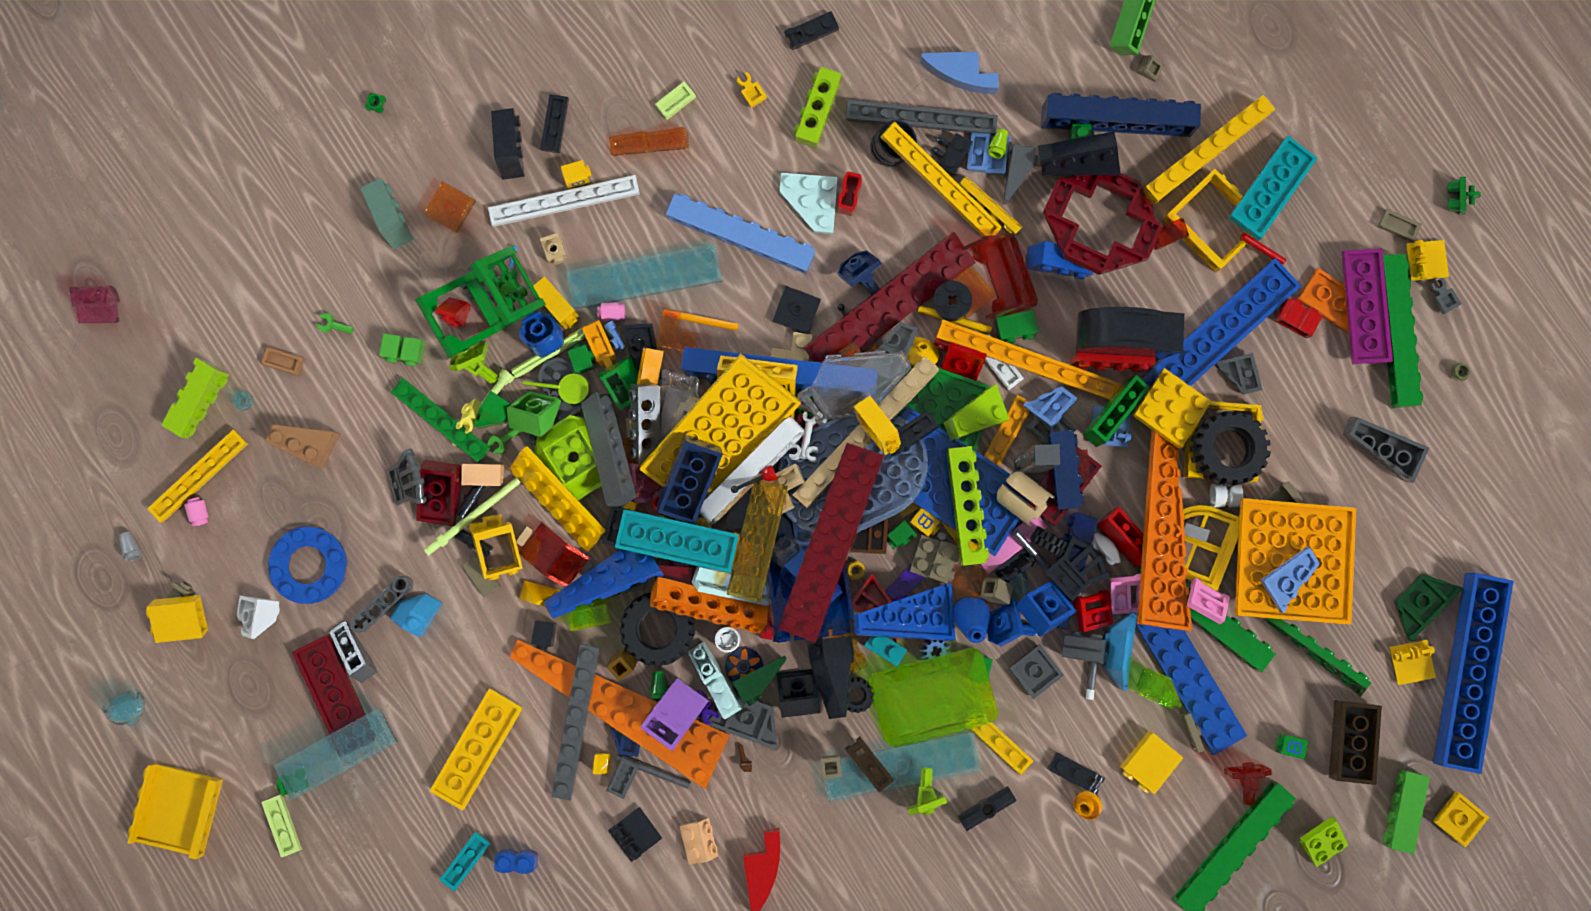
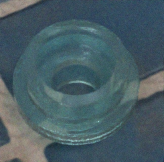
M240 391L235 394L233 404L239 410H247L252 406L253 398L250 393ZM243 398H246L245 404L241 403Z

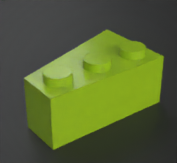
M997 384L988 387L944 422L950 441L1010 420Z

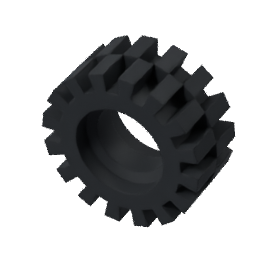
M1040 526L1036 527L1030 537L1031 541L1058 556L1062 555L1068 544L1060 537Z
M852 677L851 681H848V693L851 689L858 687L863 690L864 698L857 703L849 698L847 710L852 713L864 712L871 707L874 701L873 688L865 679Z

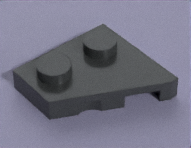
M1253 353L1216 363V366L1242 395L1263 390Z

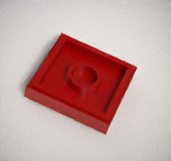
M950 342L940 368L977 381L987 354Z

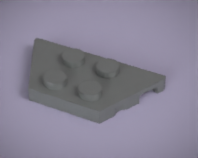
M736 694L735 697L741 710L727 719H724L718 710L719 718L712 716L709 719L712 723L709 726L777 750L773 706L759 701L751 706H748V704L742 705Z

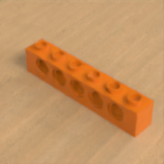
M658 577L652 585L650 606L658 610H667L678 615H687L698 620L703 619L714 624H723L734 629L747 630L751 633L760 634L767 625L768 606L698 592L693 585Z

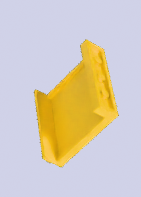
M157 763L148 765L143 772L144 781L138 791L137 797L139 800L132 814L134 820L127 833L129 837L127 843L137 842L188 854V858L191 859L203 857L223 779Z

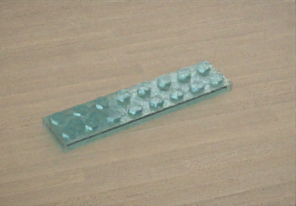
M715 243L566 271L573 309L723 282Z
M973 731L873 751L874 755L894 779L882 791L919 784L923 767L933 769L932 781L982 771ZM851 756L840 758L842 777L824 779L828 802L878 792Z

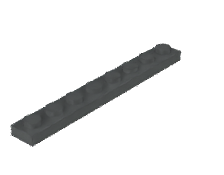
M848 100L846 112L847 121L885 124L891 120H901L915 128L964 133H990L993 136L996 134L998 115L855 100Z
M583 643L579 646L551 796L554 798L571 801L600 652V647Z

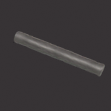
M1019 530L1013 532L1012 535L1046 571L1051 565Z

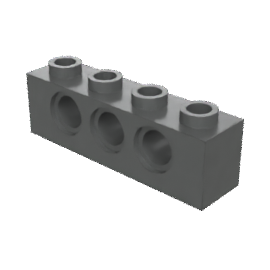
M654 383L631 384V390H629V400L631 401V409L629 410L631 428L629 436L632 440V447L629 453L632 461L638 464H642L660 444V385ZM646 400V406L642 409L641 404ZM646 419V425L642 428V421ZM646 438V445L642 447V441Z

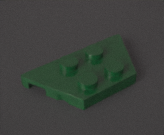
M1419 574L1394 600L1407 639L1413 641L1463 588L1426 574Z

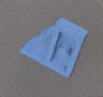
M1061 386L1054 389L1051 393L1039 396L1034 401L1025 402L1023 406L1049 427L1053 428L1077 401V397Z

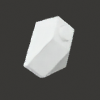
M240 596L237 618L243 624V628H241L242 636L255 639L276 621L280 611L279 601Z

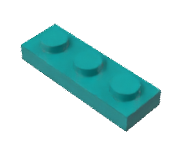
M476 831L439 880L455 892L492 842Z

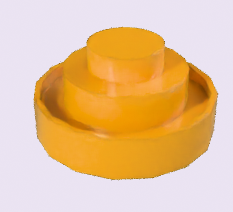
M1090 791L1079 792L1073 801L1077 814L1086 820L1096 819L1102 812L1101 800Z

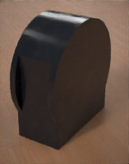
M1100 307L1080 311L1077 315L1076 353L1155 357V362L1183 352L1185 313L1164 312L1138 307Z

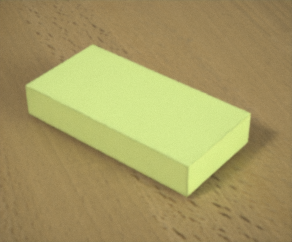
M684 81L656 102L655 106L665 119L668 120L694 100L696 95Z

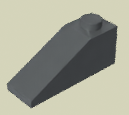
M1019 145L1012 146L1003 205L1009 202L1033 166L1037 165L1038 155L1035 154L1036 148Z
M346 621L329 632L351 677L363 683L377 673L371 657Z

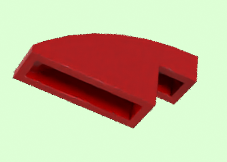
M780 828L764 831L765 851L745 853L743 856L751 911L761 910L773 888L780 861Z

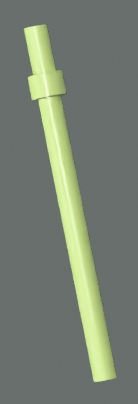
M517 477L514 478L445 534H440L436 537V541L424 549L428 556L439 547H444L448 544L449 539L521 483Z

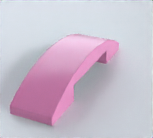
M1041 517L1037 520L1033 518L1029 522L1031 527L1022 522L1011 531L996 556L989 553V559H986L987 563L980 564L987 574L1023 548L1012 535L1015 530H1019L1031 542L1030 537L1037 526L1043 529L1048 527Z

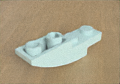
M702 642L689 650L688 654L703 683L707 686L722 717L727 719L741 710L735 697V692L706 643Z

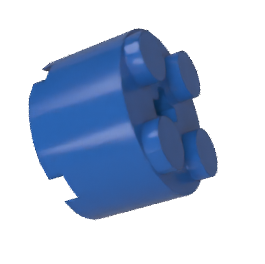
M538 311L529 314L523 319L519 335L533 354L545 357L555 352L564 344L563 331L551 314Z

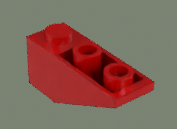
M449 297L436 308L435 313L450 327H465L471 305L468 302Z

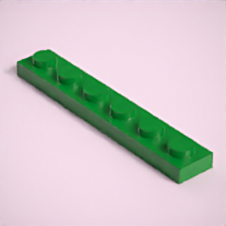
M404 378L391 391L394 396L476 462L479 463L491 449L472 432L466 434L464 426L456 429L457 420Z

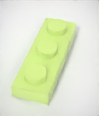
M278 795L261 802L281 858L302 850L284 797Z

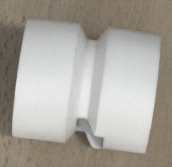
M1212 483L1209 493L1211 506L1214 508H1224L1226 505L1229 508L1240 507V500L1243 498L1242 485L1223 486Z
M727 626L716 633L715 644L719 650L726 653L732 652L740 645L741 636L737 629Z

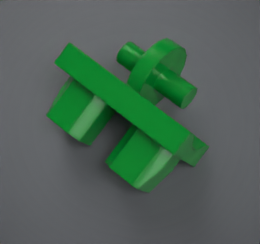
M1466 176L1460 177L1459 180L1448 182V194L1459 193V199H1448V211L1459 212V215H1465L1466 199H1469V205H1475V199L1481 197V192L1475 191V185H1470L1469 192H1466Z

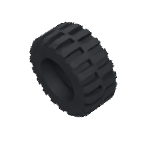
M1224 411L1204 420L1196 428V434L1192 435L1191 438L1193 445L1190 446V452H1193L1194 455L1191 460L1192 463L1196 462L1198 467L1195 469L1197 472H1202L1204 474L1203 478L1207 481L1211 480L1213 484L1223 486L1241 485L1252 481L1254 477H1258L1262 473L1261 469L1266 468L1268 464L1266 458L1270 457L1271 451L1267 450V446L1271 445L1270 440L1265 438V435L1268 433L1266 429L1261 430L1260 426L1262 424L1258 420L1253 421V416L1249 414L1243 415L1241 411ZM1223 431L1235 432L1242 438L1245 444V457L1238 466H1225L1216 457L1214 451L1215 439Z
M651 593L643 594L627 606L624 615L621 617L620 634L622 636V644L625 645L629 655L631 654L636 661L642 662L644 665L655 667L669 665L685 655L692 645L696 630L695 620L691 616L678 615L675 612L661 610L667 612L674 619L676 633L673 640L666 646H650L641 637L640 623L646 614L658 609L650 606Z

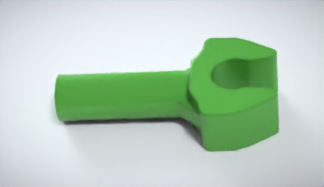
M328 313L319 315V317L328 321L327 325L316 324L318 329L324 333H329L332 329L352 334L354 331V327L335 322L334 316Z
M511 429L502 437L493 435L488 440L487 445L490 447L498 442L499 448L493 454H502L506 451V443L520 431Z

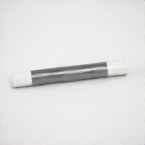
M1090 662L1086 699L1090 700L1094 699L1098 663Z

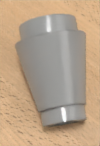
M131 532L121 533L119 538L122 558L126 562L139 559L142 550Z

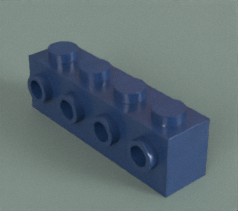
M1073 430L1049 432L1047 434L1048 445L1060 444V465L1051 469L1055 510L1081 508L1082 504H1084L1083 492H1080L1079 484H1082L1081 473H1078L1077 465H1080L1079 454H1076L1075 446L1078 445L1077 435L1074 434Z

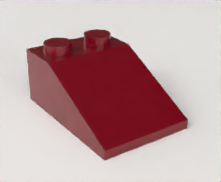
M424 460L420 465L421 478H424L423 490L427 502L417 504L416 521L454 526L457 515L455 513L458 509L461 491L462 465Z

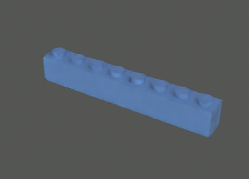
M674 194L666 212L667 219L806 275L815 256L813 246L807 243L799 244L795 242L794 238L779 236L778 232L772 229H767L766 231L761 229L757 223H746L743 221V218L737 215H732L731 217L726 215L722 209H711L706 203L691 201L690 197L684 194Z

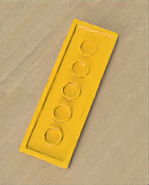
M528 446L521 450L509 468L513 475L525 485L526 489L538 499L541 505L545 506L553 518L558 520L564 527L566 532L572 535L580 547L584 548L586 552L591 550L606 530Z
M489 688L429 792L464 811L524 707Z

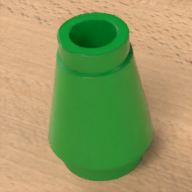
M654 671L649 695H651L652 700H661L668 691L665 672Z

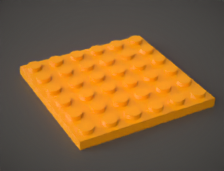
M1242 498L1240 500L1235 616L1351 625L1356 508ZM1309 547L1320 564L1308 581L1299 588L1297 596L1288 603L1286 611L1281 613L1260 580L1302 549Z

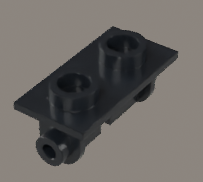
M1023 549L995 568L994 571L999 579L1009 583L1011 579L1019 575L1018 573L1033 567L1036 561L1029 555L1026 549Z

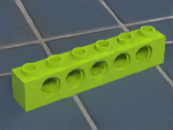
M972 446L947 449L946 455L960 565L987 563L986 559H989L988 547L984 545V540L987 538L986 529L982 528L981 520H984V512L979 506V501H981L982 497L976 481H979V473L974 468V462L977 460L975 450L972 451ZM960 462L967 464V472L964 473L959 470ZM963 481L968 482L970 484V490L968 492H965L961 489V483ZM965 501L972 503L973 508L971 511L964 509L963 504ZM968 520H972L975 523L973 531L966 528ZM971 539H974L978 544L976 550H971L968 546Z

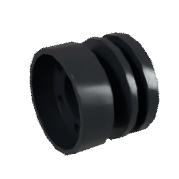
M891 120L885 123L872 137L870 143L871 154L880 165L895 167L904 161L881 138L882 134L893 122H896L917 143L916 133L907 122Z

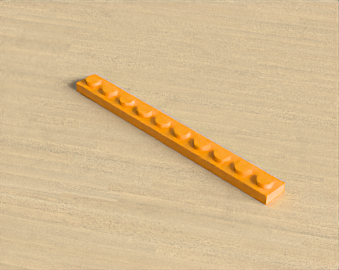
M946 320L941 321L936 338L949 343L953 342L986 353V357L1106 400H1110L1122 385L1119 382Z

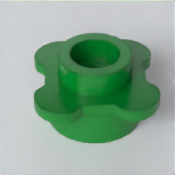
M370 93L366 100V110H373L379 114L382 113L386 97Z

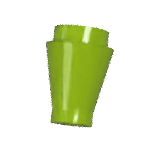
M997 130L987 148L989 156L1000 159L1006 154L1007 130Z

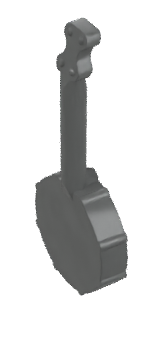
M556 357L543 363L537 377L539 383L559 385L564 376L576 373L571 362ZM542 387L543 391L547 392V395L560 397L558 389ZM530 434L525 441L536 445L537 436Z

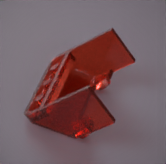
M1013 235L985 236L962 247L963 251L973 250V257L976 262L986 264L997 299L992 302L991 308L993 313L986 315V320L1011 315L1037 305L1036 292L1018 241Z

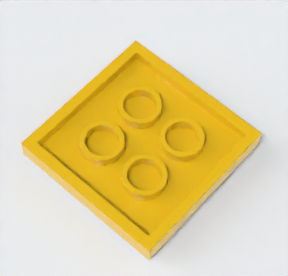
M1164 368L1160 371L1132 416L1178 449H1181L1211 401Z

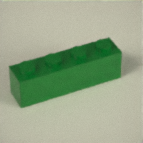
M1137 375L1125 380L1082 435L1095 447L1107 443L1150 387Z

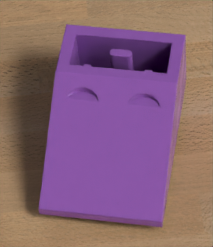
M677 678L640 728L673 751L709 700Z

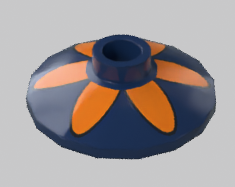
M746 647L732 651L725 662L726 674L732 682L763 667L760 655L755 650ZM742 663L747 664L748 668L746 670L740 669Z

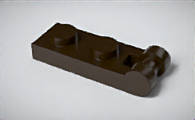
M860 736L854 744L848 745L845 748L878 792H881L894 781ZM862 748L864 753L858 757L855 752Z

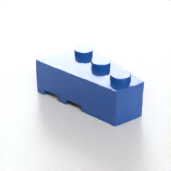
M1044 241L1027 248L1026 270L1055 273L1062 276L1069 275L1074 276L1075 279H1085L1094 273L1064 259L1057 243Z

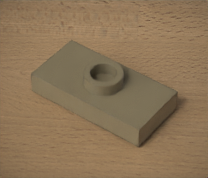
M1189 712L1181 713L1180 718L1192 750L1198 753L1205 751L1200 739V735H1202L1198 724L1194 723L1192 714Z

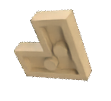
M794 332L791 351L772 348L771 357L809 361V355L803 347L812 341V335Z
M796 463L775 473L777 479L767 482L764 479L761 480L776 516L794 508L788 490L805 483Z

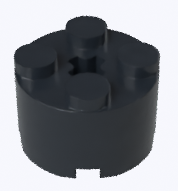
M951 280L941 284L935 291L933 298L935 310L946 321L964 319L972 307L970 290L966 285L958 281ZM949 298H957V304L949 305Z

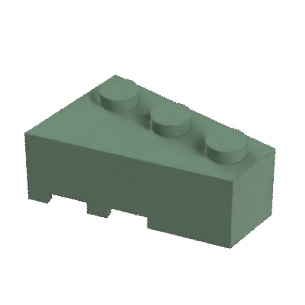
M379 178L361 187L375 223L391 247L395 250L414 240L406 224L407 220L399 210L400 205L397 199L392 196L394 191L390 184H385Z

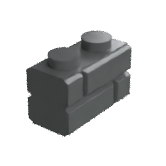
M1072 631L1071 634H1065L1062 657L1104 664L1108 641L1102 640L1101 635L1091 634L1089 638L1083 637L1082 632Z

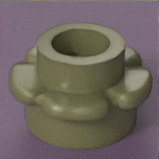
M1464 363L1453 365L1451 368L1452 378L1456 381H1465L1470 375L1469 366Z

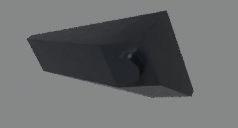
M852 636L820 639L816 643L812 641L807 642L809 661L828 718L846 717L849 693L847 691L848 681H851L852 677L850 665L854 661Z

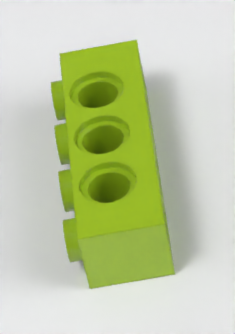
M820 67L819 72L815 71L812 83H814L813 89H809L806 96L808 103L806 107H802L799 116L802 118L801 122L796 124L793 132L796 135V142L817 149L842 79L841 73L824 67ZM820 87H826L828 91L825 93H821L818 89ZM814 104H819L822 108L820 110H814L812 106ZM812 121L816 125L809 128L806 126V123Z

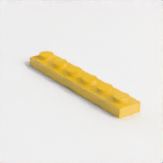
M233 429L147 508L149 512L160 523L165 522L243 450L248 443Z

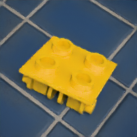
M1418 240L1415 243L1406 244L1411 281L1449 277L1444 240L1428 242Z
M1428 640L1389 647L1398 685L1436 678L1431 657L1435 650L1433 646H1429Z

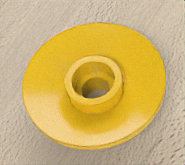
M916 337L906 361L915 366L925 356L932 363L936 364L939 359V351L936 346L926 338Z

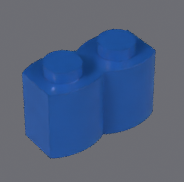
M505 849L495 855L494 870L500 873L515 871L521 874H528L538 867V853L533 850L518 852L512 849Z

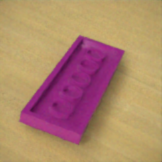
M1382 248L1343 251L1341 253L1352 365L1393 362Z

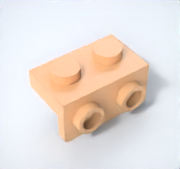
M709 818L679 826L689 865L708 862L718 857Z

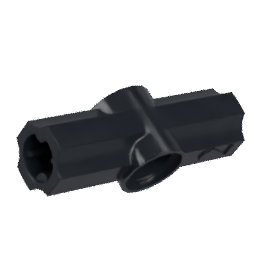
M1006 786L988 798L981 799L978 804L958 815V818L965 830L968 831L986 819L993 818L996 813L1017 800L1009 787ZM985 804H991L992 806L989 813H983L982 811Z

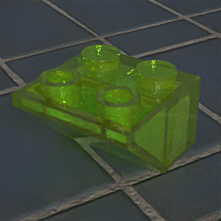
M600 597L594 599L592 604L579 605L574 611L567 613L570 632L612 623L607 598L601 599Z
M1143 669L1135 690L1140 691L1139 696L1152 701L1158 699V704L1173 709L1174 706L1180 708L1182 704L1171 678L1150 669Z

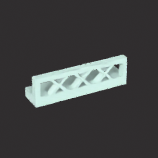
M700 566L696 567L692 584L698 592L769 606V600L766 596V590L769 587L768 579L735 572L727 573Z

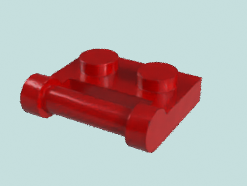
M1101 590L1097 594L1085 597L1077 596L1073 600L1074 606L1077 608L1079 631L1085 632L1113 624L1111 599L1108 590ZM1101 601L1102 606L1086 609V604Z

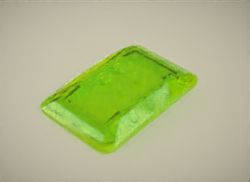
M968 648L876 672L869 679V686L872 687L871 693L874 692L873 699L884 739L892 747L961 732L994 722L998 717V709L983 654L977 648Z

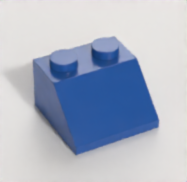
M1052 581L1028 593L1016 605L1039 637L1056 628L1076 612L1064 594Z

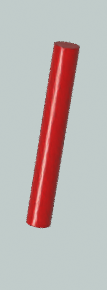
M1247 233L1241 234V240L1274 260L1276 258L1282 265L1285 264L1286 258Z

